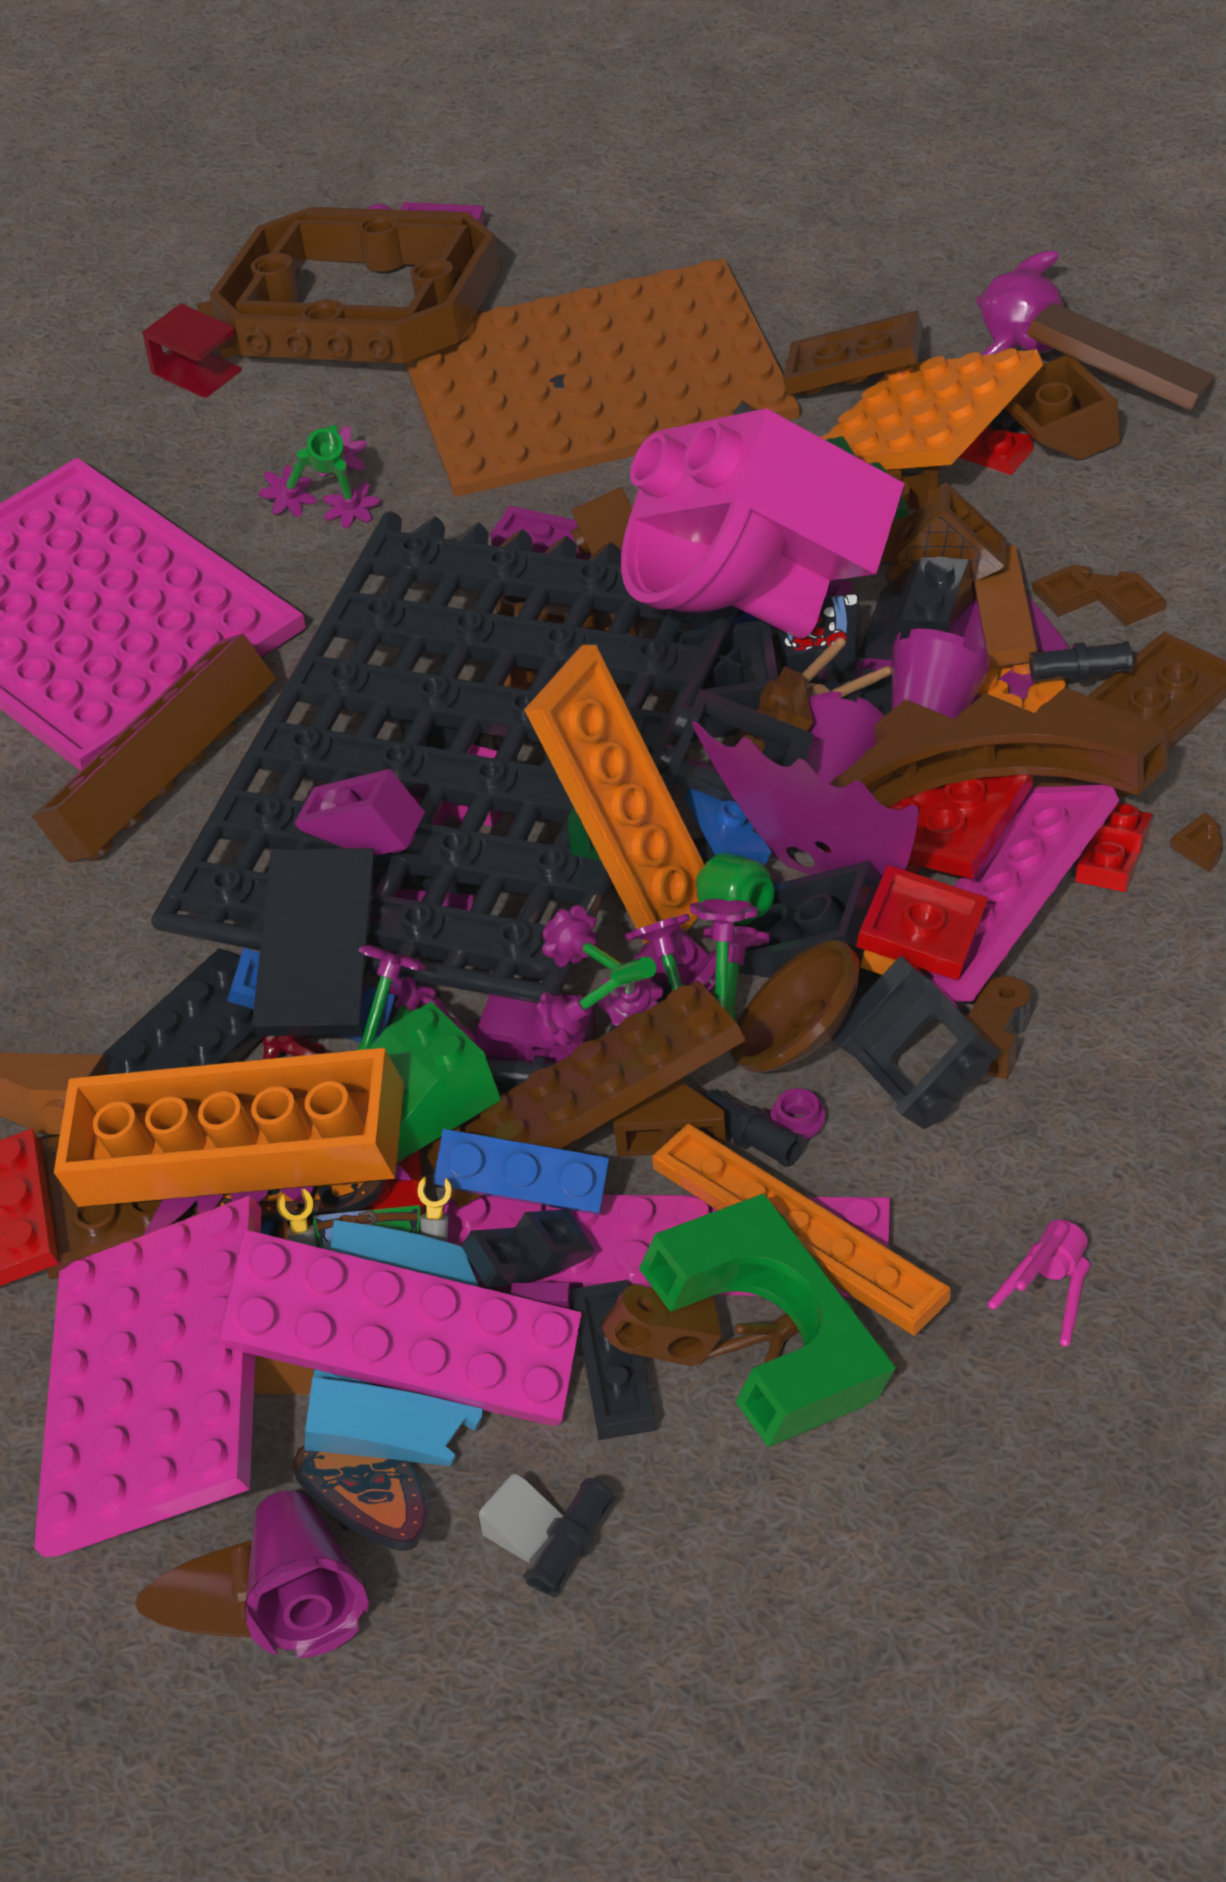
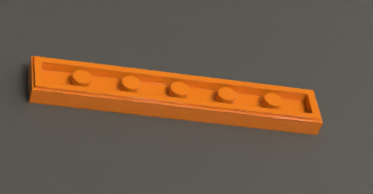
M689 1123L652 1156L654 1170L716 1210L764 1193L778 1213L785 1217L790 1229L809 1254L819 1262L822 1271L832 1284L913 1336L950 1301L949 1286Z

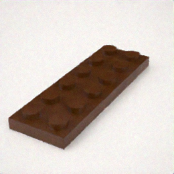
M697 980L690 985L676 988L665 1000L643 1013H635L628 1016L621 1022L619 1027L602 1037L582 1043L571 1055L554 1065L534 1071L527 1077L525 1082L499 1095L501 1099L499 1102L452 1130L562 1149L746 1040L736 1021L705 986ZM441 1137L421 1148L434 1171L436 1169ZM453 1190L451 1198L460 1209L482 1195Z

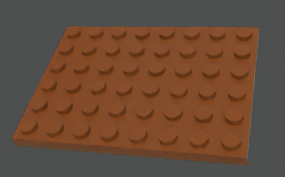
M725 258L706 260L697 265L675 270L666 269L657 274L634 279H622L612 284L594 288H581L567 294L540 297L531 302L509 307L500 306L491 311L477 313L459 343L404 363L454 497L635 456L641 444L651 434L660 430L732 416L742 401L758 410L767 408L787 420L800 418L799 405L793 394H787L783 382V374ZM567 374L563 378L564 389L555 388L554 382H549L550 379L557 375Z

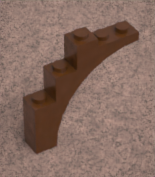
M1066 687L1051 700L1042 704L1036 713L984 693L953 719L905 699L874 725L876 745L868 749L861 758L842 774L836 776L830 785L845 787L858 780L886 808L909 796L942 785L982 777L1010 775L1068 777L1104 784L1138 796L1167 769V728Z

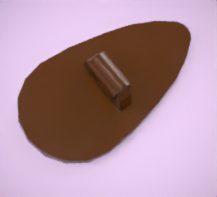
M252 1540L211 1552L183 1563L161 1575L138 1594L136 1598L138 1612L160 1625L183 1632L251 1638L244 1612Z

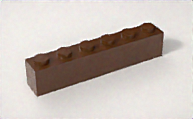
M244 633L217 641L32 815V818L66 861L72 862L84 858L94 861L100 858L113 847L114 843L111 838L118 831L131 828L144 817L145 812L142 808L151 800L155 801L162 798L175 787L176 782L173 778L182 770L187 771L199 764L207 755L204 749L212 741L217 742L229 735L236 728L237 725L234 720L241 713L250 712L266 699L263 692L276 680V677Z

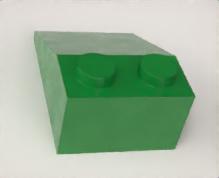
M432 1001L419 1009L411 1011L401 1020L385 1028L369 1048H385L404 1083L397 1163L441 1137L443 1129L452 1130L501 1100L484 1052Z

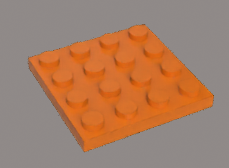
M1009 348L990 355H981L979 352H973L961 358L953 359L937 356L925 362L912 364L910 368L899 373L891 374L884 371L885 375L874 386L866 389L861 395L862 399L851 410L843 413L838 418V424L828 434L820 438L826 440L844 436L857 458L868 464L879 462L885 470L952 465L1043 366L1037 349L1017 351L1015 348Z

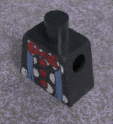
M859 594L824 598L814 629L803 639H798L770 625L773 647L782 669L786 666L802 674L830 645L842 637L846 641L845 646L809 683L822 684L831 691L840 687L839 682L857 679L862 634Z

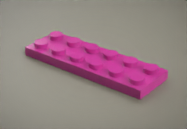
M1107 785L1031 787L973 879L961 876L954 885V887L988 897V901L959 980L922 969L953 1001H973L982 991L990 976L1007 957L1012 946L1023 931L1032 923L1034 916L1048 897L1056 890L1059 882L1073 863L1081 856V852L1098 829L1103 826L1106 818L1119 802L1113 787Z
M244 1229L216 1346L402 1391L474 1406L486 1411L535 1423L558 1426L563 1419L582 1312Z

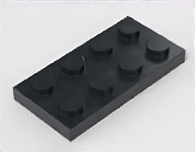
M218 948L102 1054L108 1075L238 1062L264 1037L254 1035L252 1028L254 1009L227 1001L240 956Z

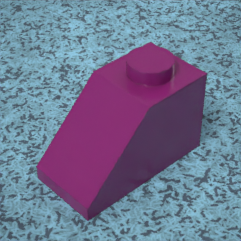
M387 769L314 787L294 824L300 831L340 847L374 848L375 854L380 855L389 852L398 853L406 849L412 843L415 831L425 812L393 771Z

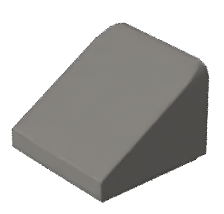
M516 1473L511 1474L479 1512L482 1535L529 1564L549 1539L547 1529L554 1518H562L563 1516L531 1484Z

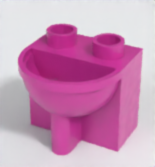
M767 408L657 431L641 444L630 469L631 483L638 487L639 490L628 520L622 545L621 572L625 588L634 599L658 610L672 609L680 612H709L732 605L798 639H803L812 632L818 621L830 580L875 575L877 573L905 483Z

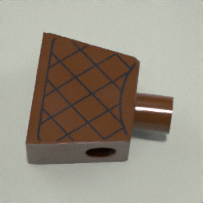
M945 482L900 526L897 532L895 550L898 562L888 568V576L891 582H893L921 557L969 559L971 582L973 583L1005 567L1006 537L954 488Z

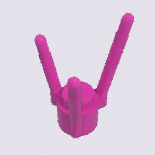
M1058 1219L1048 1223L1038 1242L1032 1244L1025 1258L998 1288V1291L988 1301L987 1306L990 1309H996L1015 1288L1018 1291L1025 1290L1038 1273L1052 1280H1060L1068 1275L1071 1278L1059 1343L1062 1346L1070 1345L1083 1280L1091 1266L1090 1262L1082 1257L1088 1245V1239L1083 1230L1066 1220Z

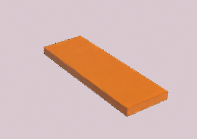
M582 645L524 711L636 929L672 917L689 914L690 920L679 926L686 933L698 919L696 914L690 913V904L698 902L696 878L705 864L597 645Z

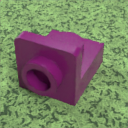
M678 927L671 936L677 951L673 953V957L682 984L686 986L699 980L709 991L715 985L716 949L707 954L688 934ZM647 941L633 959L636 960L644 956L652 958L656 964V972L652 977L656 981L670 984L662 958H656L652 942Z

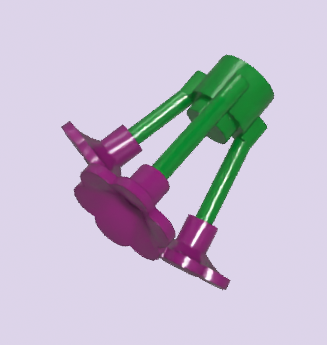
M707 899L703 903L690 904V913L696 914L700 919L713 922L711 928H705L703 933L705 938L717 941L715 996L713 997L736 1021L735 999L739 966L744 965L746 948L768 943L770 934L757 932L756 929L750 927H734V922L758 916V908L751 906L750 902ZM689 914L665 919L625 934L627 941L644 939L652 942L656 958H662L672 991L683 986L673 957V953L677 951L671 935L680 925L690 920Z

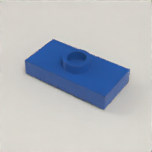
M688 788L684 799L715 855L722 852H731L766 865L771 851L760 835L752 832L754 827L736 802L722 801Z

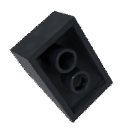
M865 861L773 884L774 898L768 911L763 916L755 918L752 923L744 925V927L756 929L757 932L770 934V940L768 943H762L761 946L746 948L744 965L739 966L738 973L770 978L796 955L825 941L840 940L847 943L857 953L859 958L858 983L875 979L878 973L860 967L865 950L856 947L860 929L882 879L872 863Z

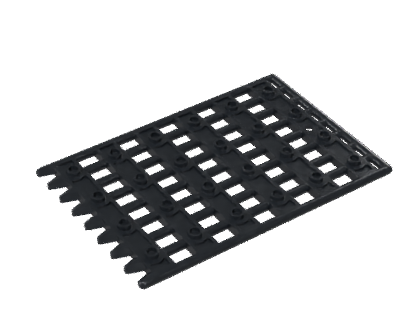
M392 511L386 512L380 518L151 918V924L154 929L161 932L260 950L268 873L253 870L265 848L269 847L280 850L343 848L300 831L294 824L305 804V801L293 799L304 778H314L333 783L391 769L412 796L422 797L419 805L425 813L415 831L412 843L406 849L398 853L389 852L376 855V867L384 868L385 871L373 893L372 916H377L379 919L371 923L369 945L394 951L395 955L405 954L407 957L415 959L417 956L444 961L443 964L420 960L425 964L426 971H417L401 966L398 975L400 978L409 977L416 981L537 1004L541 1001L540 995L543 992H548L554 996L560 995L574 965L573 962L569 961L565 967H559L555 964L552 957H547L542 953V948L546 943L542 933L546 925L539 923L550 900L554 899L579 904L584 908L587 915L596 918L612 884V880L602 861L571 855L568 817L574 806L548 755H546L541 766L515 762L525 740L541 743L524 709L582 645H597L614 682L631 685L624 702L657 767L666 743L676 746L680 735L671 731L682 704L693 706L700 688H703L739 609L731 605L709 612H680L672 609L658 610L639 602L625 588L621 572V552L612 542L600 548L588 560L576 558L577 546L568 536L556 541L544 553L532 552L533 540L524 529L514 533L498 547L488 545L489 533L479 522L468 528L456 540L444 538L445 526L436 516L424 522L413 533L401 532L402 520L400 516ZM370 574L393 578L384 596L360 593ZM414 581L437 585L428 603L404 600ZM457 588L482 592L472 610L448 607ZM502 595L526 598L517 617L492 614ZM546 602L571 605L563 624L537 621ZM591 609L617 613L608 632L582 628ZM637 616L663 620L654 639L628 635ZM683 623L709 627L700 646L674 642ZM334 637L358 641L348 660L323 657ZM379 644L403 648L392 668L368 664ZM423 651L448 655L438 675L413 671ZM468 659L493 663L483 683L458 679ZM513 666L539 670L529 690L503 686ZM652 688L678 692L669 713L642 709ZM297 702L322 706L310 727L286 723ZM342 709L367 713L356 735L331 731ZM387 717L412 721L402 742L377 738ZM433 725L458 729L448 750L422 746ZM479 732L505 737L494 758L468 754ZM259 769L284 773L272 796L247 791ZM444 801L469 806L458 829L432 824ZM490 810L517 814L506 837L479 833ZM538 818L565 822L554 846L527 841ZM219 839L245 843L232 867L207 862ZM406 873L433 877L421 902L394 897ZM454 881L481 886L469 911L442 906ZM502 890L530 895L518 920L491 915ZM179 911H184L204 915V917L198 918L177 913ZM225 920L251 924V926L245 927L224 922ZM368 956L367 971L377 973L381 959ZM468 965L478 968L493 970V972L487 973L482 971L466 969L465 966ZM521 975L536 979H542L543 981L542 983L514 978V976Z

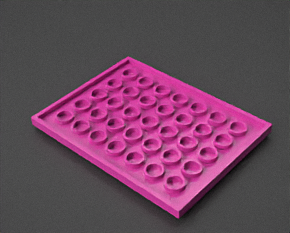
M79 458L73 459L0 503V709L78 770H81L217 641L244 633L257 653L262 657L306 628L304 616L301 612Z

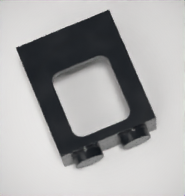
M700 688L692 707L682 704L671 731L680 735L676 746L666 743L657 769L659 773L664 775L663 781L668 791H670L674 781L719 800L736 802L715 767L695 760L686 753L695 731L692 721L698 723L701 717L708 716L759 736L765 743L762 754L772 762L786 767L791 766L798 759L807 760L814 734ZM753 828L752 832L758 834L755 828Z
M902 955L849 1010L844 1022L831 1037L841 1049L854 1056L898 1104L895 1109L903 1117L922 1129H926L945 1118L951 1111L953 1103L972 1083L980 1080L988 1072L990 1064L1001 1053V1050L926 972ZM939 1019L954 1034L958 1041L927 1075L914 1086L897 1067V1057L930 1021Z

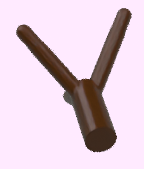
M787 1313L771 1323H738L735 1326V1332L742 1336L715 1345L706 1358L727 1354L767 1341L770 1347L764 1361L766 1363L778 1358L784 1341L798 1333L799 1330Z

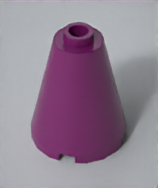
M920 628L911 629L909 638L903 639L901 633L897 634L892 647L891 711L907 699L955 719L962 710L972 704L989 671L991 657L979 645L976 653L964 648L966 638L944 631Z
M833 691L816 694L808 699L813 723L808 732L813 733L814 738L806 762L828 784L861 758L868 749L876 745L874 725L883 717V714L869 701L858 697L857 702L840 698L842 692Z
M280 1491L271 1494L258 1505L254 1515L244 1612L251 1638L266 1652L278 1655L276 1648L295 1650L297 1658H311L335 1650L355 1635L359 1629L358 1620L364 1610L367 1613L369 1601L365 1584L320 1513L305 1494L297 1491Z

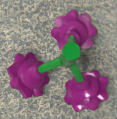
M580 905L573 906L570 911L560 909L554 918L546 924L542 933L543 938L546 940L542 953L547 957H552L555 964L559 967H565L569 961L575 964L579 963L582 958L590 956L611 970L610 978L604 979L601 982V986L587 996L578 995L570 1002L566 1001L561 995L554 996L548 992H543L540 995L541 1001L536 1004L539 1013L534 1019L535 1025L540 1029L541 1037L546 1042L553 1043L555 1046L561 1045L564 1047L569 1045L574 1049L583 1043L582 1040L586 1038V1033L582 1027V1019L591 1013V1006L598 1002L599 1008L609 1014L612 1024L615 1027H619L625 1018L635 1013H643L658 1004L656 1001L663 996L662 988L651 980V977L656 972V964L653 959L644 956L622 964L597 948L595 942L596 935L592 932L596 927L597 920L595 917L587 915L584 908Z

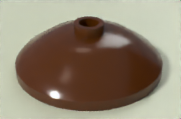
M830 940L796 955L783 965L758 990L742 1013L737 1024L746 1041L731 1049L733 1059L746 1071L769 1072L801 1061L832 1041L831 1037L844 1022L858 987L859 958L857 953L843 941Z

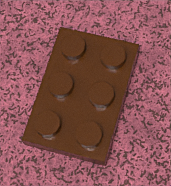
M918 310L791 342L783 376L787 394L791 395L801 392L804 395H810L823 390L827 385L843 381L845 384H855L865 380L871 374L883 371L894 374L907 370L912 364H916L918 360L923 327Z

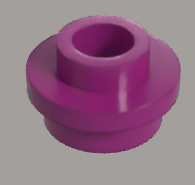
M801 1088L790 1089L783 1092L777 1098L771 1109V1120L794 1133L802 1135L804 1139H808L819 1133L825 1124V1109L811 1091ZM798 1114L804 1115L803 1117H791Z

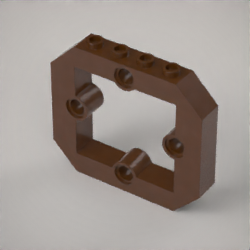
M309 207L257 226L209 295L215 319L234 327L235 334L227 342L242 356L407 363L459 343L500 274L495 234L468 212ZM306 260L365 263L369 270L377 272L394 270L403 264H413L415 266L411 269L410 274L414 299L409 307L346 305L331 299L318 300L312 303H298L300 294L296 275Z

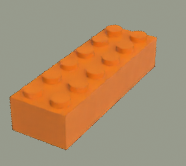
M385 1048L69 1078L54 1174L77 1207L395 1179L404 1083Z

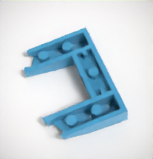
M334 1220L330 1251L479 1287L470 1266L472 1263L461 1246L395 1229ZM314 1369L305 1428L304 1450L452 1466L456 1455L446 1446L462 1424L476 1431L481 1424L483 1409L423 1394L374 1386L369 1382Z

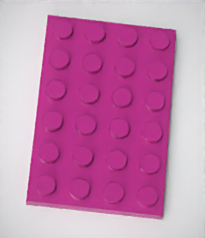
M250 1195L92 1254L81 1260L74 1261L59 1271L34 1549L43 1557L60 1556L250 1490L255 1355L216 1346L241 1236L244 1229L261 1233L262 1208Z

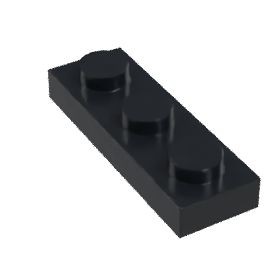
M628 1280L571 1289L574 1310L582 1312L578 1332L598 1440L656 1431L655 1415L643 1356L619 1350L609 1342L602 1329V1321L625 1288L629 1286Z

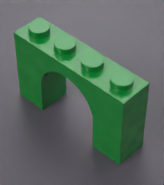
M764 1193L655 1233L639 1270L670 1312L716 1294L739 1291L752 1293L773 1302L787 1313L797 1326L802 1338L803 1347L754 1367L735 1401L768 1448L861 1409L879 1398L896 1369L889 1360L884 1348L874 1340L855 1315L850 1303L843 1299L824 1274L819 1262L809 1254L790 1229L785 1217L778 1213Z

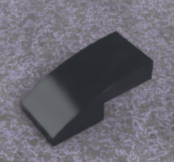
M569 1209L525 1212L516 1227L471 1230L461 1245L487 1289L509 1286L512 1283H524L557 1273L589 1259L595 1251Z

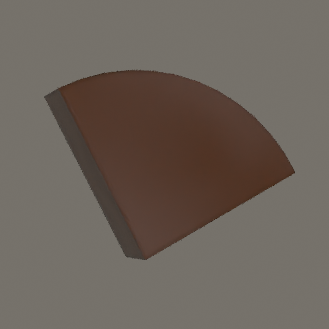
M1206 812L1171 837L1170 848L1207 872L1212 871L1221 858L1222 838L1219 833V826Z

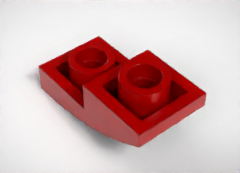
M989 424L958 458L1012 475L1034 448L1030 434L1012 433L1008 430L994 431L991 430Z
M1117 803L1106 818L1103 826L1092 837L1077 863L1075 882L1126 892L1152 825L1153 814L1139 811L1137 807L1131 804Z

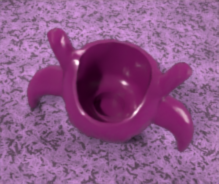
M1045 251L1030 256L1020 262L1014 271L1006 272L993 278L989 287L977 297L976 304L981 308L985 326L994 341L981 355L997 354L1009 348H1022L1025 351L1037 349L1038 353L1055 350L1028 337L1027 331L1032 320L1051 303L1054 302L1064 306L1061 290L1052 283L1050 278L1042 276L1058 260V252Z

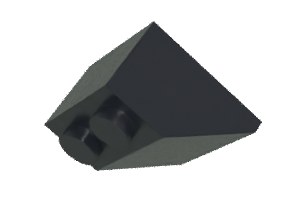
M921 557L883 589L859 653L860 658L892 660V647L896 635L901 633L903 639L909 638L911 629L939 630L964 637L974 606L969 559Z

